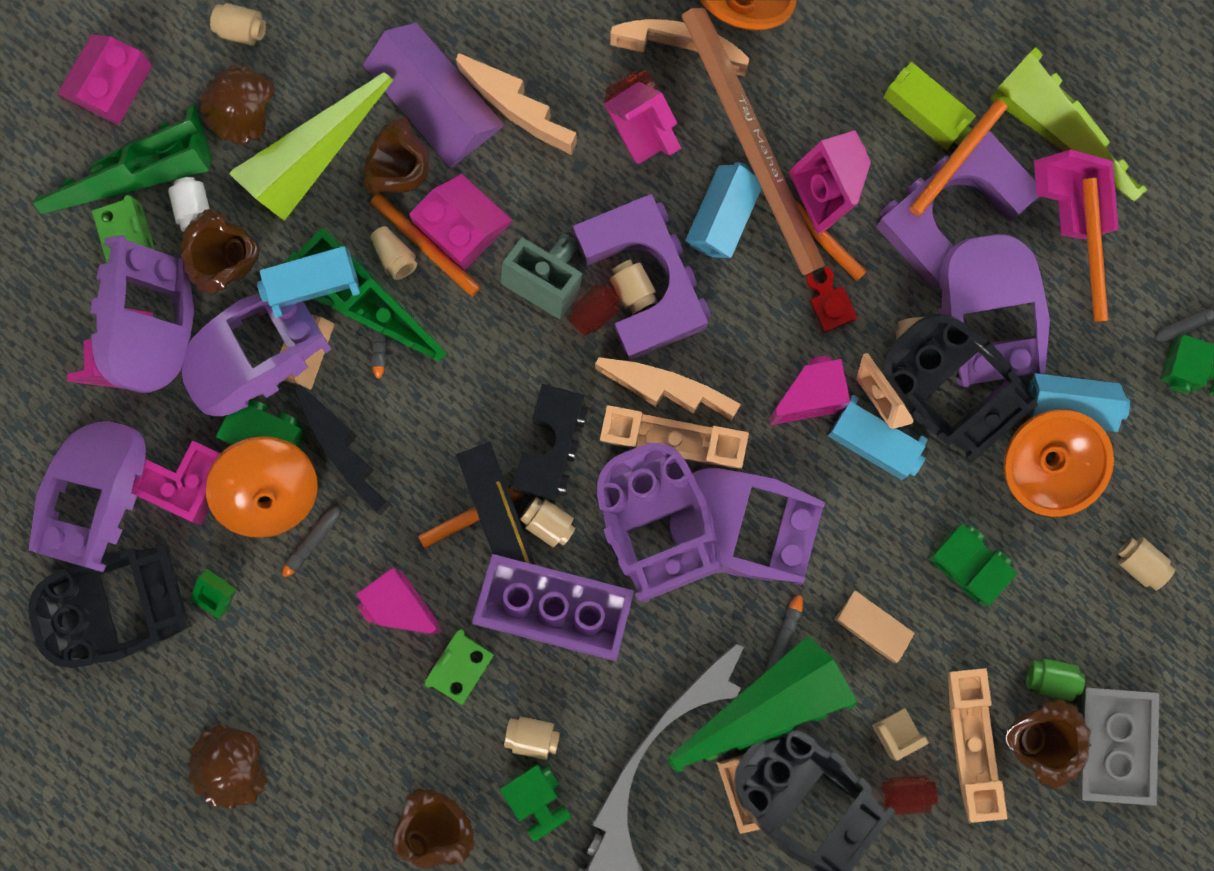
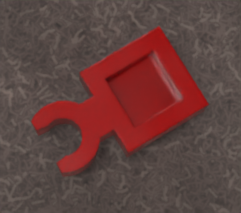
M829 266L823 268V273L826 276L824 283H817L812 273L806 275L808 287L818 294L817 297L810 300V303L823 333L857 320L844 286L834 290L832 286L834 274Z

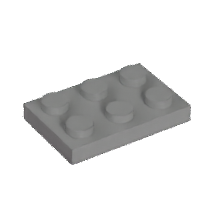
M1084 687L1081 694L1080 714L1085 719V725L1090 729L1088 738L1091 747L1089 748L1088 761L1078 775V799L1157 806L1159 693Z

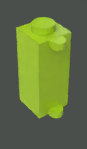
M912 61L898 74L883 97L946 151L954 143L958 146L972 130L969 126L976 117L972 111Z

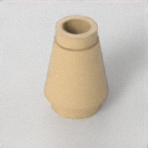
M387 226L380 227L371 234L370 239L373 242L386 275L392 276L394 280H400L410 275L416 269L415 253L390 231Z

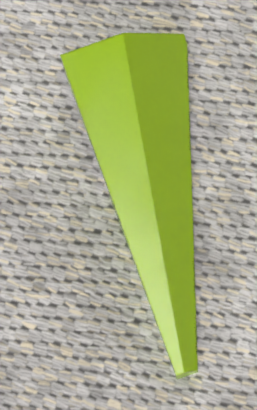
M1035 47L1001 83L990 99L993 102L996 99L1003 101L1007 105L1006 111L1061 150H1075L1113 161L1115 188L1133 201H1136L1147 189L1144 185H1139L1126 173L1129 166L1124 159L1118 161L1114 159L1106 148L1110 143L1108 138L1078 100L1074 101L1059 87L1063 81L1057 73L1051 76L1039 62L1043 55Z
M382 72L368 83L303 123L241 165L235 167L229 174L256 200L285 221L392 83L393 79Z

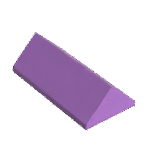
M417 23L385 30L363 64V67L373 79L382 72L393 79L385 93L450 169L505 126Z
M492 554L472 624L617 661L634 590Z

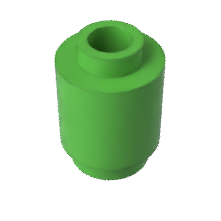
M1041 658L1040 661L1032 660L1030 662L1026 686L1027 689L1034 690L1035 694L1067 701H1073L1076 695L1082 694L1085 685V675L1080 673L1078 665Z

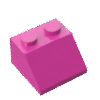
M91 34L57 94L119 125L151 70L152 64L141 51L111 36Z
M856 130L821 140L788 171L817 234L825 232L859 202L871 161Z
M463 174L434 188L409 213L413 224L464 271L513 222Z
M830 356L810 359L809 365L804 366L769 417L770 425L840 413L850 403L842 360L831 361Z
M392 568L356 594L361 601L357 607L368 623L373 622L380 626L430 634H439L444 630L401 570Z

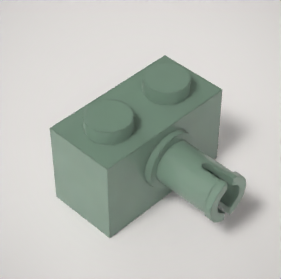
M562 234L548 253L522 237L502 262L501 284L556 318L561 319L580 292L583 273L567 264L574 253L578 251L579 245L573 238L566 244L565 242L569 235Z

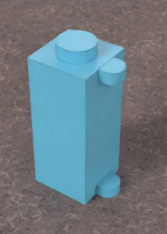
M735 162L734 165H718L685 240L690 244V248L711 257H732L762 189L750 166L740 162Z
M345 246L259 270L262 280L257 281L260 297L263 302H268L269 306L272 307L275 318L283 316L282 307L348 288L351 289L353 296L360 294L359 282L351 254Z
M1034 373L1033 380L1029 381L1028 392L1038 403V406L1029 413L1030 418L1049 410L1069 409L1089 416L1105 431L1118 432L1122 419H1127L1129 415L1130 400L1126 398L1120 383Z
M852 395L850 403L841 412L828 437L900 480L907 478L909 474L915 476L925 461L921 453L928 439L921 435L917 441L897 428L891 430L885 421L856 405L859 398Z

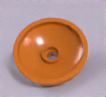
M700 0L703 6L717 19L731 26L746 30H765L785 23L792 16L797 0Z
M1069 409L1045 411L1027 420L1012 436L1004 456V476L1013 496L1027 509L1037 514L1051 517L1071 515L1082 511L1094 503L1106 489L1114 466L1113 448L1105 430L1089 416ZM1050 452H1055V460L1047 463L1046 456Z
M263 436L241 440L225 449L211 465L207 474L205 488L208 506L214 517L224 527L243 536L262 538L282 534L298 525L309 514L315 503L318 482L312 462L300 448L280 438ZM260 497H270V500L267 502L258 501Z

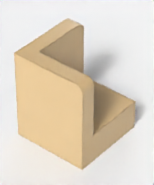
M902 708L872 725L889 758L895 761L929 743L925 736L919 734L906 708Z

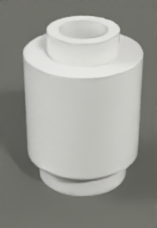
M193 177L177 179L174 181V185L168 189L175 222L180 225L182 232L185 231L191 219L195 220L199 213L205 209H210L204 184L200 181H195Z

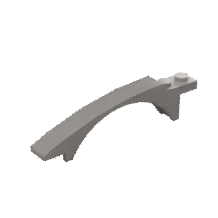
M734 644L710 664L664 711L625 763L593 820L594 826L604 830L603 836L595 834L586 853L592 856L586 870L579 867L578 871H643L633 850L628 829L629 792L638 764L653 740L679 716L703 704L722 699L736 698L741 687L728 680L744 647Z

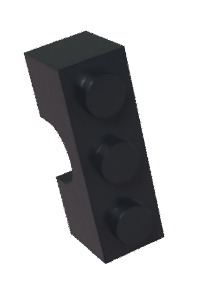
M542 384L532 417L533 424L549 429L554 434L556 442L552 450L545 455L534 456L522 452L512 486L513 492L531 498L537 496L542 501L547 499L553 504L556 503L558 495H565L570 476L564 474L567 461L574 462L579 446V441L573 439L577 426L584 428L589 407L583 406V394Z

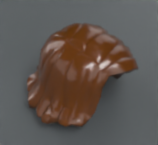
M233 65L228 70L216 73L215 79L210 80L206 84L207 90L202 93L200 99L203 102L200 112L207 116L205 119L206 126L212 132H216L224 141L230 139L236 144L246 145L250 139L257 140L260 135L265 133L266 104L274 93V84L261 74L251 71L246 66L239 68Z
M402 117L383 126L381 133L375 136L374 142L370 146V154L366 157V165L364 166L365 179L363 183L368 193L377 194L378 192L387 191L397 193L409 192L418 188L426 180L429 173V150L411 132V125L407 118Z
M205 209L199 213L195 220L191 219L183 233V240L180 244V257L184 262L183 270L188 274V279L194 285H197V290L207 291L209 294H216L219 290H225L227 284L248 274L259 258V247L249 237L247 232L237 225L226 222L224 216L219 211L213 213L210 209Z
M1062 699L1044 702L1042 708L1027 712L1018 717L1007 728L1005 738L1016 758L1024 766L1035 772L1039 782L1043 785L1048 783L1054 789L1064 786L1069 780L1074 781L1088 761L1089 748L1091 747L1088 738L1090 729L1085 725L1084 717L1077 712L1076 706L1067 704Z
M221 725L212 728V731H205L201 734L200 740L191 749L193 755L189 758L190 762L188 763V766L191 768L189 780L190 783H194L195 793L204 795L205 802L209 805L217 807L221 805L228 809H234L236 805H248L249 803L253 804L256 802L257 794H261L264 791V785L267 783V778L258 761L259 743L256 737L249 732L232 727L224 728Z
M418 788L414 790L412 794L406 797L407 804L404 806L394 830L392 846L396 855L421 869L433 868L443 863L452 865L465 862L470 855V851L474 849V831L471 821L466 816L464 810L459 808L454 800L449 799L447 795L435 793L431 789L423 790Z

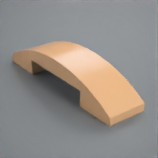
M646 19L622 23L613 26L611 29L610 45L644 53L647 40L697 51L684 22ZM719 36L736 74L745 76L749 58L734 44Z
M607 405L600 441L629 449H634L648 443H663L676 449L684 460L742 469L749 432L713 426L712 428Z
M987 668L948 672L949 704L957 770L968 822L1007 819L1003 783L998 779L988 707L992 706Z

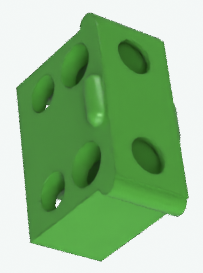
M126 195L122 201L92 211L107 263L111 247L104 245L105 238L123 235L126 236L128 241L155 250L143 206L131 196Z
M463 629L456 631L425 680L427 688L432 686L463 705L494 656V653L464 635L465 631ZM473 651H480L483 655L482 660L479 662L473 661L470 657ZM454 682L461 683L463 686L462 691L454 693L451 690V684Z

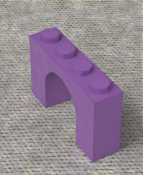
M990 131L944 186V188L953 185H968L980 190L1010 222L1040 197L1036 193V181ZM948 155L943 157L931 169L934 174L929 179L924 181L920 177L905 191L909 196L900 203L896 200L890 202L879 213L882 218L876 226L932 289L940 282L942 261L953 245L941 233L934 221L933 201L920 217L914 215L909 210V207L949 159Z
M652 194L573 226L574 237L587 266L622 251L640 250L658 259L667 273L668 289L660 302L648 310L615 323L614 330L628 361L706 330L708 326L707 319L711 318L705 299H698L693 289L697 282L691 267H684L679 257L683 253L679 239L676 234L670 235L665 223L669 222L665 207L662 202L656 204Z

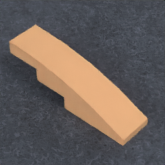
M458 53L456 58L458 70L482 97L509 120L538 139L572 155L577 144L576 132L550 122V106L524 96L523 80Z
M600 357L595 363L596 370L655 407L664 395L691 413H694L699 404L703 403L731 421L741 406L740 403L718 391L674 372L636 362Z

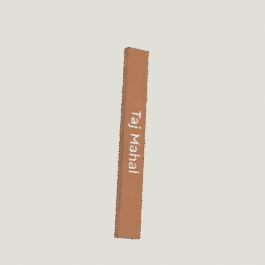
M691 8L682 14V19L801 274L806 275L825 266L824 261L706 8Z

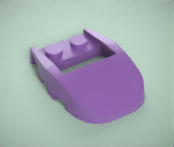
M1007 234L975 237L957 243L948 251L940 268L939 288L942 289V308H938L939 314L954 316L964 323L963 314L1032 302L1035 334L1033 336L991 342V344L1002 354L1017 376L1034 373L1044 374L1050 318L1041 274L1034 254L1022 241ZM979 352L958 369L960 376L955 377L958 385L968 387L970 384L1005 379Z
M123 235L105 238L104 245L111 247L108 263L99 265L96 280L101 281L98 297L93 298L91 302V314L97 315V332L91 334L94 361L101 375L111 384L140 393H150L168 385L178 375L183 366L194 317L191 282L188 279V274L183 270L184 262L181 258H176L128 241L126 236ZM126 281L169 295L170 304H175V322H166L125 309Z
M259 293L237 301L224 310L191 339L182 366V378L192 401L199 410L210 416H224L248 407L250 399L261 394L267 398L279 391L277 385L292 373L297 377L308 368L305 360L315 352L323 349L327 353L331 350L330 345L304 301L282 307L283 316L275 318L269 303L263 302ZM258 312L261 315L268 313L288 349L252 368L232 330L242 325L241 320Z
M102 421L78 429L64 441L49 465L36 495L29 551L100 572L104 571L106 565L101 564L106 546L108 543L117 544L123 531L118 528V525L125 510L133 509L137 498L136 495L131 494L134 479L142 476L146 446L142 435L136 429L123 424ZM68 482L102 490L95 509L91 529L58 521L59 513L55 511L59 492L65 493Z
M648 443L614 457L604 466L597 481L599 508L603 511L606 528L603 530L608 543L612 545L619 559L618 563L623 573L631 577L639 592L635 594L638 601L646 603L654 597L714 573L723 572L713 517L702 490L692 475L686 461L676 449L663 443ZM693 506L703 532L702 536L641 561L637 560L628 534L629 531Z
M704 468L692 473L702 490L714 520L723 572L734 576L766 581L794 582L796 585H802L805 580V573L825 502L777 479L750 472ZM752 487L787 497L769 567L733 557ZM693 506L671 514L669 523L670 533L676 546L703 535Z

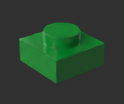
M206 569L198 577L190 600L217 619H220L229 609L236 588Z

